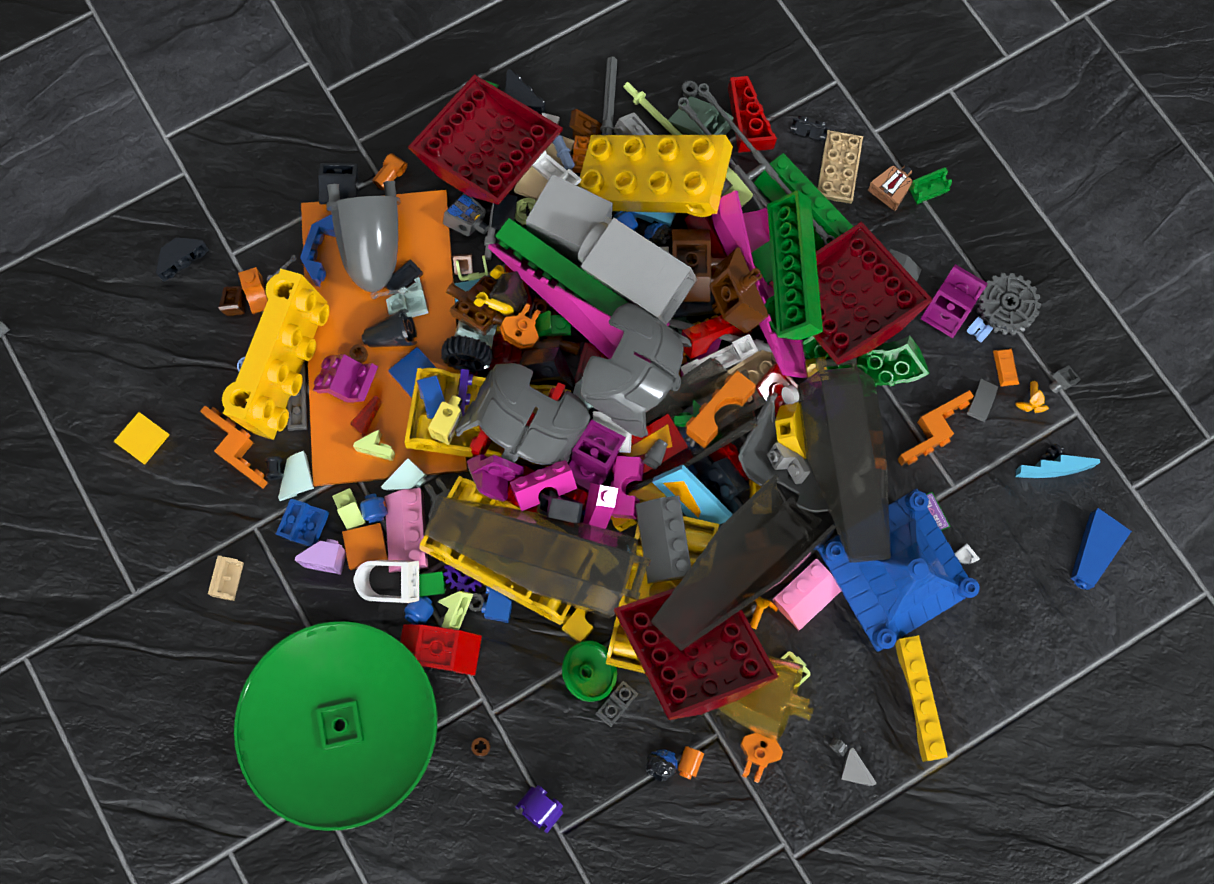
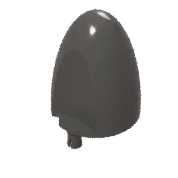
M395 181L383 182L385 196H364L341 200L339 184L327 185L329 202L326 204V209L332 212L335 236L344 268L352 281L362 290L367 292L380 291L391 279L397 262V205L401 202L400 198L396 197Z

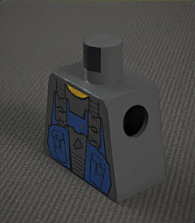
M465 193L444 212L443 224L466 236H470L475 230L485 234L490 227L489 224L484 222L485 209Z

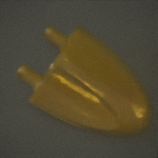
M768 656L779 678L749 695L718 709L749 730L778 742L785 731L790 716L796 715L810 721L814 708L807 706L810 704L809 698L797 695L802 679L803 665Z

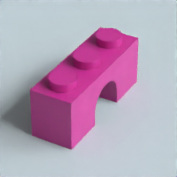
M617 456L616 462L613 463V473L615 475L614 481L611 482V487L618 488L615 508L612 513L614 518L637 519L635 505L640 503V500L636 496H628L626 494V487L632 481H642L644 463L640 457Z
M566 460L556 462L551 466L536 470L529 475L519 477L510 482L521 511L540 504L538 495L546 487H554L558 496L577 489L572 470Z

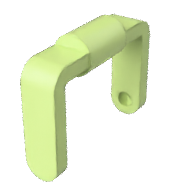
M485 255L482 256L485 272L472 273L467 276H461L459 261L456 260L459 279L461 281L480 279L484 275L487 276L488 269Z
M787 652L773 666H778L787 656H790L793 663L806 674L793 687L796 689L810 676V671L805 667L806 664L799 656L796 657L792 652Z

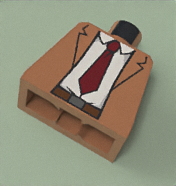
M904 165L899 170L895 166H891L871 182L868 191L892 210L896 211L911 186L912 179L909 178L912 173L911 168Z

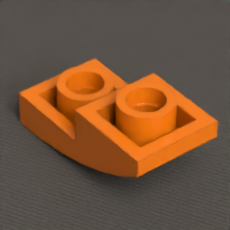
M575 135L572 158L575 166L571 170L574 173H581L590 137Z

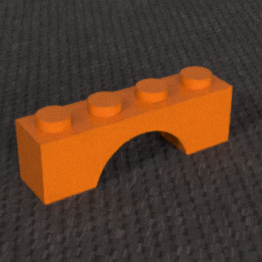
M739 371L734 375L730 374L724 382L725 385L713 393L712 400L709 403L705 402L699 409L700 413L696 417H692L686 424V434L703 448H706L718 433V426L714 420L716 412L721 407L729 404L743 406L755 392L756 384Z

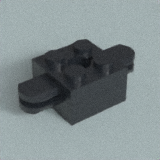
M707 452L695 455L691 463L700 474L697 479L733 514L732 520H739L745 517L749 509L740 497L751 487L731 460L725 457L714 462Z

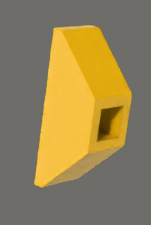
M799 402L780 406L775 419L778 443L799 454L803 459H807Z

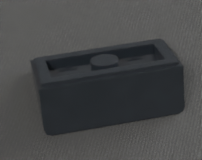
M507 194L499 205L494 203L492 228L500 230L508 218L515 222L517 196Z

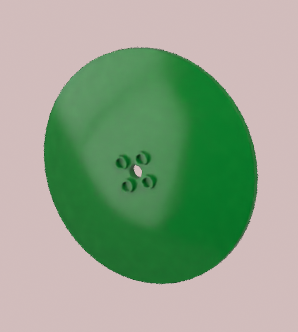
M328 622L313 625L297 631L280 641L259 661L248 677L238 701L234 723V740L238 762L248 785L255 795L271 811L291 823L324 831L345 830L366 825L381 818L401 804L414 790L425 773L436 743L438 724L436 700L429 678L420 662L405 645L391 635L374 627L354 622ZM340 719L345 722V728L342 731H338L335 728L336 722Z

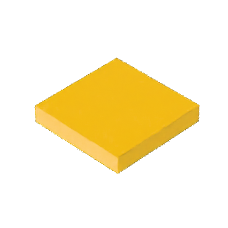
M138 412L114 442L145 465L168 438L169 434Z

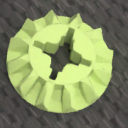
M532 198L519 200L516 204L515 220L521 223V225H526V219L528 218L525 214L526 207L528 206L531 212L537 201Z

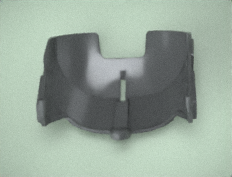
M626 303L618 307L609 320V324L622 330L624 335L611 359L597 356L590 357L583 373L581 395L596 410L610 417L621 428L634 436L642 438L648 435L645 412L657 406L665 398L669 390L678 391L680 388L681 378L678 373L683 359V347H691L692 344L687 337L672 330L645 309L632 303ZM634 352H636V353H638V354L644 356L645 358L649 359V360L651 361V363H649V362L645 361L644 359H642V358H640V357L634 355Z
M515 363L496 364L481 385L476 400L471 402L461 418L455 432H457L456 436L459 437L464 431L479 425L491 440L505 449L501 458L515 463L518 457H521L536 464L553 465L563 460H566L567 463L569 462L573 448L589 424L590 415L584 402L568 390L560 401H555L532 388L529 383L533 371L527 367ZM534 408H539L530 426H526Z
M770 393L757 417L758 421L755 427L750 430L740 449L741 452L738 458L745 474L760 486H764L768 480H773L797 493L799 497L796 505L810 512L835 510L849 489L854 474L858 473L872 450L871 443H866L861 451L845 459L833 448L819 440L824 431L823 426L819 423H813L806 433L803 432L807 458L804 461L811 472L802 484H795L792 477L789 476L787 469L775 470L767 457L773 445L778 443L774 404L777 393Z

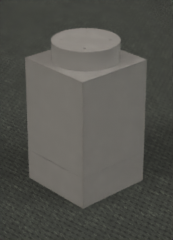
M615 218L612 219L609 225L603 221L598 223L590 231L578 253V261L583 263L581 268L586 273L625 299L628 303L640 306L666 325L697 281L691 267Z

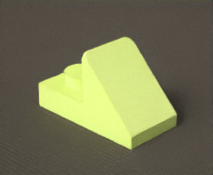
M379 430L354 442L353 445L355 450L361 453L393 461L395 457L391 446L380 443L379 446L382 436Z
M350 488L332 496L347 530L366 524Z
M459 591L438 601V603L449 608L444 616L443 628L460 629L472 599V593Z

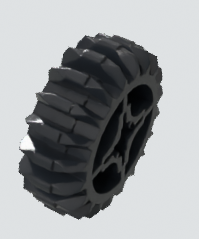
M458 335L457 337L451 336V338H447L441 349V359L444 360L445 364H448L449 367H453L455 370H470L474 374L487 371L493 359V351L489 345L481 342L480 339L470 338L466 335L464 337Z

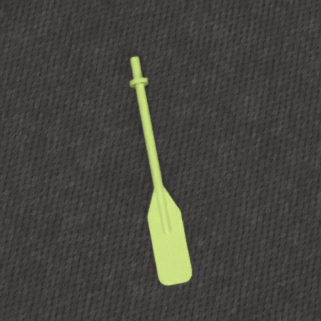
M629 82L624 85L623 88L634 97L633 102L636 105L640 103L672 135H682L645 99L646 94L643 91L639 93ZM728 166L726 178L733 186L722 196L735 190L738 191L740 204L743 207L751 200L753 194Z

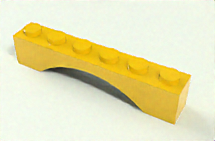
M919 635L898 639L895 646L912 699L922 762L947 758L948 755Z

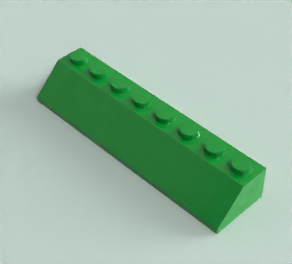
M784 153L770 163L779 175L778 177L791 192L799 190L811 199L812 218L819 226L821 225L828 235L836 239L853 227ZM765 170L754 182L755 186L770 202L787 195L775 179L773 180ZM813 226L815 250L818 251L824 245L822 238Z
M797 190L767 204L777 337L808 338L823 332L811 199Z
M508 218L496 234L499 240L498 244L505 250L510 248L514 251L513 255L521 261L524 258L528 261L527 265L535 271L537 269L542 271V276L550 282L553 279L558 283L557 286L565 291H570L573 293V296L612 316L618 307L628 303L510 218Z

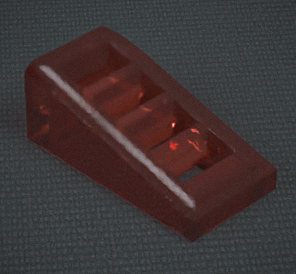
M374 396L350 423L352 428L362 437H365L382 404L377 396Z

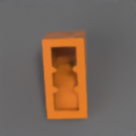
M256 267L239 272L242 289L248 300L251 312L255 314L264 311L268 298L262 275Z

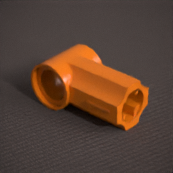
M390 153L385 158L383 167L372 179L373 183L379 189L384 190L383 182L394 181L397 176H402L406 171L407 163Z

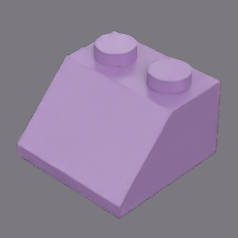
M327 539L326 542L319 541L295 557V561L304 568L341 575L346 551L342 548V545L338 544V541Z

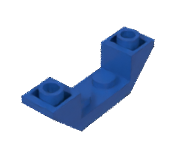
M332 214L311 225L300 257L314 284L320 287L321 281H324L326 277V271L322 263L315 262L318 255V246L322 244L323 234L336 237Z

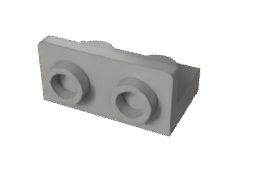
M635 113L619 118L614 127L616 135H654Z

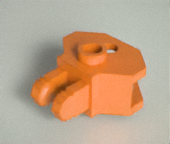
M527 303L518 316L505 317L499 327L503 339L519 349L532 348L539 338L534 325L541 311L538 309L534 311L531 319L526 317L525 314L530 309V305Z
M758 732L742 738L740 746L747 756L742 777L746 778L749 775L753 763L759 766L754 776V781L758 783L764 768H767L769 763L781 760L783 751L777 740ZM761 741L765 743V748L760 746Z

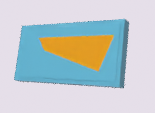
M680 465L653 478L652 483L667 497H680L682 512L687 517L719 525L732 520L733 514L684 465Z

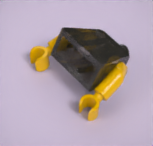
M497 265L490 272L494 279H499L489 295L491 299H488L485 292H480L476 296L477 299L474 301V304L478 307L487 304L488 307L501 312L505 317L518 316L528 301V294L518 271L506 273L503 266Z

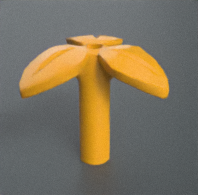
M1036 381L1030 382V402L1015 403L1019 409L1026 412L1034 409L1035 413H1041L1049 409L1048 406L1042 405L1045 399L1042 391L1038 390V382Z
M751 595L744 599L753 600L757 604L750 622L753 629H757L765 608L769 606L775 612L778 610L773 602L760 596Z

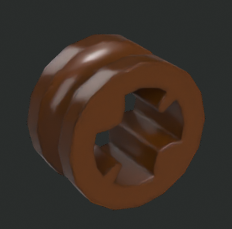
M357 344L351 348L350 356L352 359L364 363L368 358V352L364 346ZM361 350L363 356L357 358L355 352Z
M485 738L475 739L471 746L473 753L480 757L487 755L490 751L489 741ZM480 741H483V745H486V749H483L482 753H478V749L475 748L476 745L480 744Z

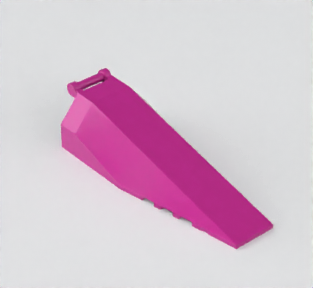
M735 190L721 197L717 214H712L714 228L727 256L735 248L739 247L748 269L751 271L753 268H756L751 253L770 241L768 210L765 207L758 211L742 213L738 191ZM762 277L755 285L765 304L774 295V290ZM769 315L759 325L784 376L806 378L807 371L802 339L792 340L777 337V334L771 330L769 324L771 318Z
M498 243L489 244L488 248L608 359L612 358L624 332L609 324L610 315L573 296V293L570 291H565L557 286L558 283L553 279L550 282L542 276V271L539 269L535 271L527 265L528 261L524 258L522 261L513 255L514 251L510 248L505 250ZM634 352V355H636V356H638V357L644 359L645 361L651 363V361H650L649 359H647V358H645L644 356H642V355H640V354Z

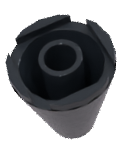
M405 308L400 309L366 328L364 334H362L364 344L370 348L413 346L417 344V341H414V338L417 337L413 318L412 316L408 317L406 314L409 311Z

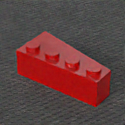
M731 77L728 93L733 123L756 150L774 149L777 138L770 128L769 120L764 115L763 107L759 104L757 94L749 77ZM735 132L738 153L750 152L751 150Z

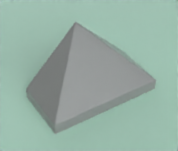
M850 748L846 752L841 779L867 786L875 785L876 781L855 749Z

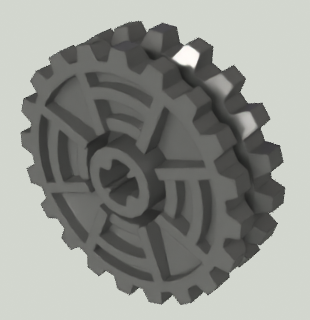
M1001 273L999 278L996 275L991 278L992 281L988 280L986 282L988 283L986 288L976 301V305L979 306L976 310L977 314H981L980 318L986 322V325H990L993 328L994 333L1000 331L1002 335H1006L1008 332L1011 335H1015L1017 331L1020 333L1024 332L1025 328H1029L1039 315L1037 309H1040L1041 303L1038 302L1040 294L1035 293L1037 288L1035 286L1031 287L1030 280L1024 281L1023 276L1015 277L1014 273H1010L1009 276Z

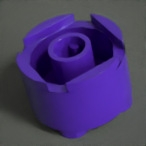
M539 785L535 788L531 786L515 807L517 810L521 807L523 809V816L539 829L541 826H544L546 828L544 832L548 833L563 814L561 810L563 805L554 798L551 801L545 796L547 792Z

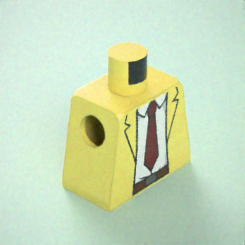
M452 395L449 403L442 402L428 427L431 438L450 445L455 429L462 418V412L459 409L463 402L461 398Z

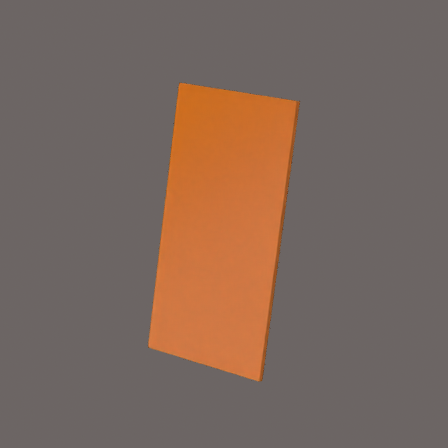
M447 190L396 194V197L400 198L401 203L397 205L398 252L393 274L410 259L423 272L420 280L429 312L413 317L417 337L414 338V341H417V344L413 346L372 348L364 344L362 340L364 330L389 316L386 299L391 297L392 294L386 287L377 292H367L352 281L344 268L336 237L323 234L322 244H319L317 249L318 255L315 262L322 263L326 271L325 280L321 281L320 287L314 284L304 266V277L323 296L329 305L328 320L323 326L318 325L313 338L316 341V350L312 359L308 361L314 486L386 480L407 459H410L426 475L468 472L467 457L406 448L405 436L412 398L388 372L391 367L418 347L436 368L460 374V370L449 367L441 359V349L444 341L447 338H451V336H455L457 320L450 312V308L455 304V298L446 293L449 285L454 283L450 228L443 224L444 212L448 209ZM319 201L301 203L303 248L311 225L332 214L331 211L326 209V204H319ZM354 345H362L368 352V358L362 364L373 363L378 366L363 402L347 403L329 393L313 391L315 378L322 369V361L327 356L345 354L351 358L350 350ZM359 350L355 352V355L359 358L363 356V353ZM379 430L382 434L379 446L380 443L391 446L395 453L394 460L390 461L358 452L353 447L354 442Z

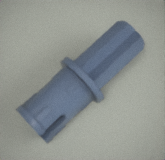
M559 135L552 142L557 151V157L560 158L566 170H572L575 164L570 155V149L567 148L563 137Z

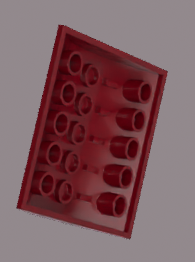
M474 74L408 147L445 182L470 197L499 205L562 132L563 128Z
M862 221L816 251L823 332L813 335V337L837 365L871 352L899 333L932 302V298ZM771 281V282L769 283V285H770V286L773 288V290H774L773 281Z
M722 573L614 608V612L668 720L701 715L733 703L779 678Z

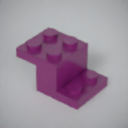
M955 264L924 312L921 320L953 338L988 283Z
M345 354L327 356L322 361L320 374L315 378L313 391L329 393L347 403L363 402L378 366L373 363L362 364Z
M594 420L590 421L573 448L572 460L569 463L578 488L589 493L590 483L601 485L605 483L613 469L616 456L626 441V437Z

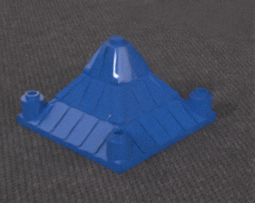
M914 489L816 548L877 652L882 649L892 648L899 638L963 599L975 597L979 592L978 582L967 576L927 507L929 504L928 496L918 491V489Z

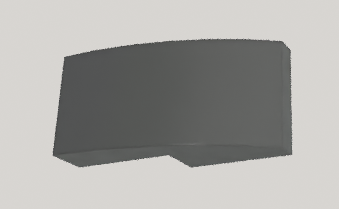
M980 379L974 397L970 401L967 415L985 422L994 402L998 386Z
M622 681L597 711L596 715L612 727L637 697L638 693Z

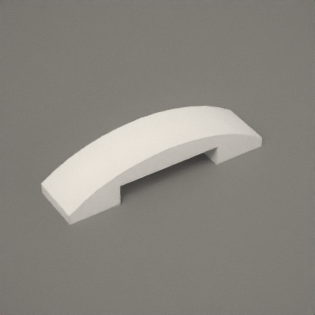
M546 150L532 165L548 181L552 174L574 185L579 184L581 178L570 169L566 170L546 153Z
M750 334L733 341L731 345L700 360L696 359L680 368L688 384H692L742 362L758 352V349Z

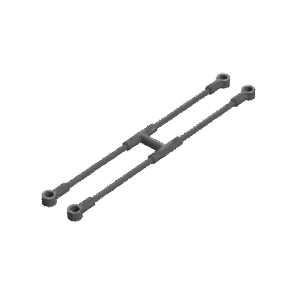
M705 83L700 84L698 94L705 97L711 106L717 109L760 163L759 166L746 174L730 157L729 164L733 167V171L752 194H755L767 209L768 202L751 181L764 170L773 180L775 179L787 195L792 193L778 177L779 175L768 161L752 146L718 105L717 100L709 92V86ZM685 97L680 98L678 108L685 111L705 135H712L689 106V100ZM813 219V226L822 238L823 245L828 244L826 240L833 241L835 238L828 235L821 225L819 226Z

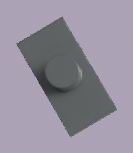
M1068 365L1052 375L1055 380L1049 384V387L1054 393H1058L1061 389L1066 390L1077 384L1081 379Z

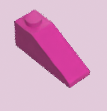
M590 483L580 539L587 543L600 544L615 508L618 488Z

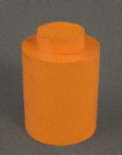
M685 746L677 770L680 771L679 775L690 780L692 776L696 777L704 753Z

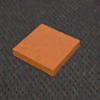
M381 523L342 531L350 570L358 569L361 564L367 561L388 560Z

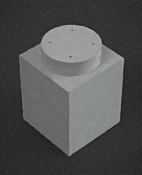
M552 174L526 219V229L581 268L583 263L578 261L579 250L590 231L598 223L603 221L608 225L612 221L613 203Z

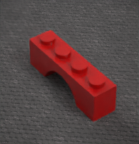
M722 315L682 330V335L687 337L692 344L691 347H683V351L691 359L706 353L710 345L722 335L732 334L744 337L748 334L752 335V330L749 333H744L725 321Z

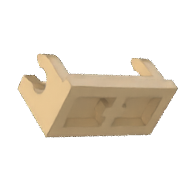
M218 556L208 594L212 597L234 601L244 563L237 559Z

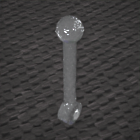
M291 255V259L280 269L285 270L292 262H296L298 260L297 255ZM280 269L275 274L269 275L267 277V281H269L270 278H272L274 275L279 274Z
M401 287L399 290L379 293L371 292L370 296L372 299H376L378 296L400 293L403 295L406 293V289Z

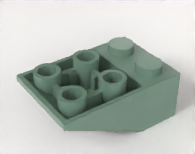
M692 96L688 98L689 106L712 135H726L732 129L710 103ZM678 109L668 120L683 134L705 135L685 111ZM725 112L728 115V117L733 121V117L729 115L727 112Z

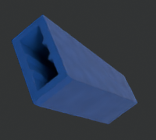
M1099 508L1092 511L1089 515L1070 578L1075 581L1076 586L1086 590L1095 586L1132 532Z

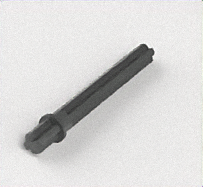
M613 56L607 58L603 121L600 127L602 135H612L614 132L613 115L617 59Z

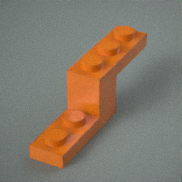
M970 390L919 419L917 423L928 440L901 454L897 459L901 466L905 463L910 465L918 460V456L922 454L927 456L932 453L934 447L938 445L943 447L951 442L950 438L954 433L945 419L952 416L954 410L958 408L963 410L970 405V401L974 397Z
M204 406L200 412L228 433L214 451L261 488H264L268 483L263 479L265 475L258 469L254 471L250 469L249 466L251 464L242 458L253 444L249 439L251 435L243 429L237 430L235 428L236 424L229 418L226 420L221 418L222 413L214 407L209 409L207 406Z

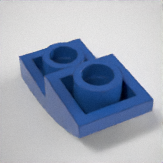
M436 375L417 380L428 419L434 418L440 404L445 402Z

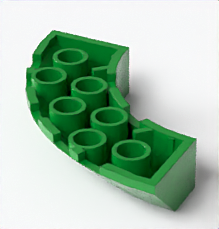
M910 335L898 341L882 343L871 352L838 365L813 336L802 339L804 356L807 359L826 356L827 371L838 376L837 379L848 383L854 382L868 387H877V385L895 386V384L918 380L929 374L922 352Z

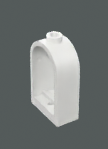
M367 561L358 567L354 575L353 581L356 590L365 600L401 603L419 601V561ZM374 566H401V596L379 595L373 591L370 586L369 575Z

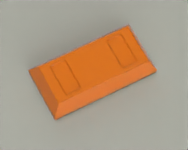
M1012 348L994 350L993 354L1000 387L1018 385L1019 380Z

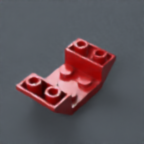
M403 624L400 642L414 654L422 667L454 671L455 673L472 676L476 675L482 636L461 630Z

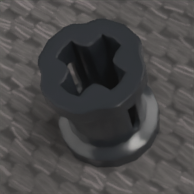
M277 456L265 458L267 463L265 478L271 480L283 478L281 473L282 458Z

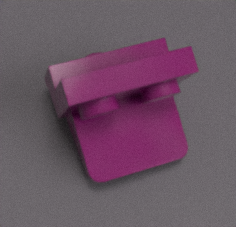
M479 454L467 460L468 469L478 492L488 498L502 502L508 499V481L524 474L523 466L496 455L486 457Z

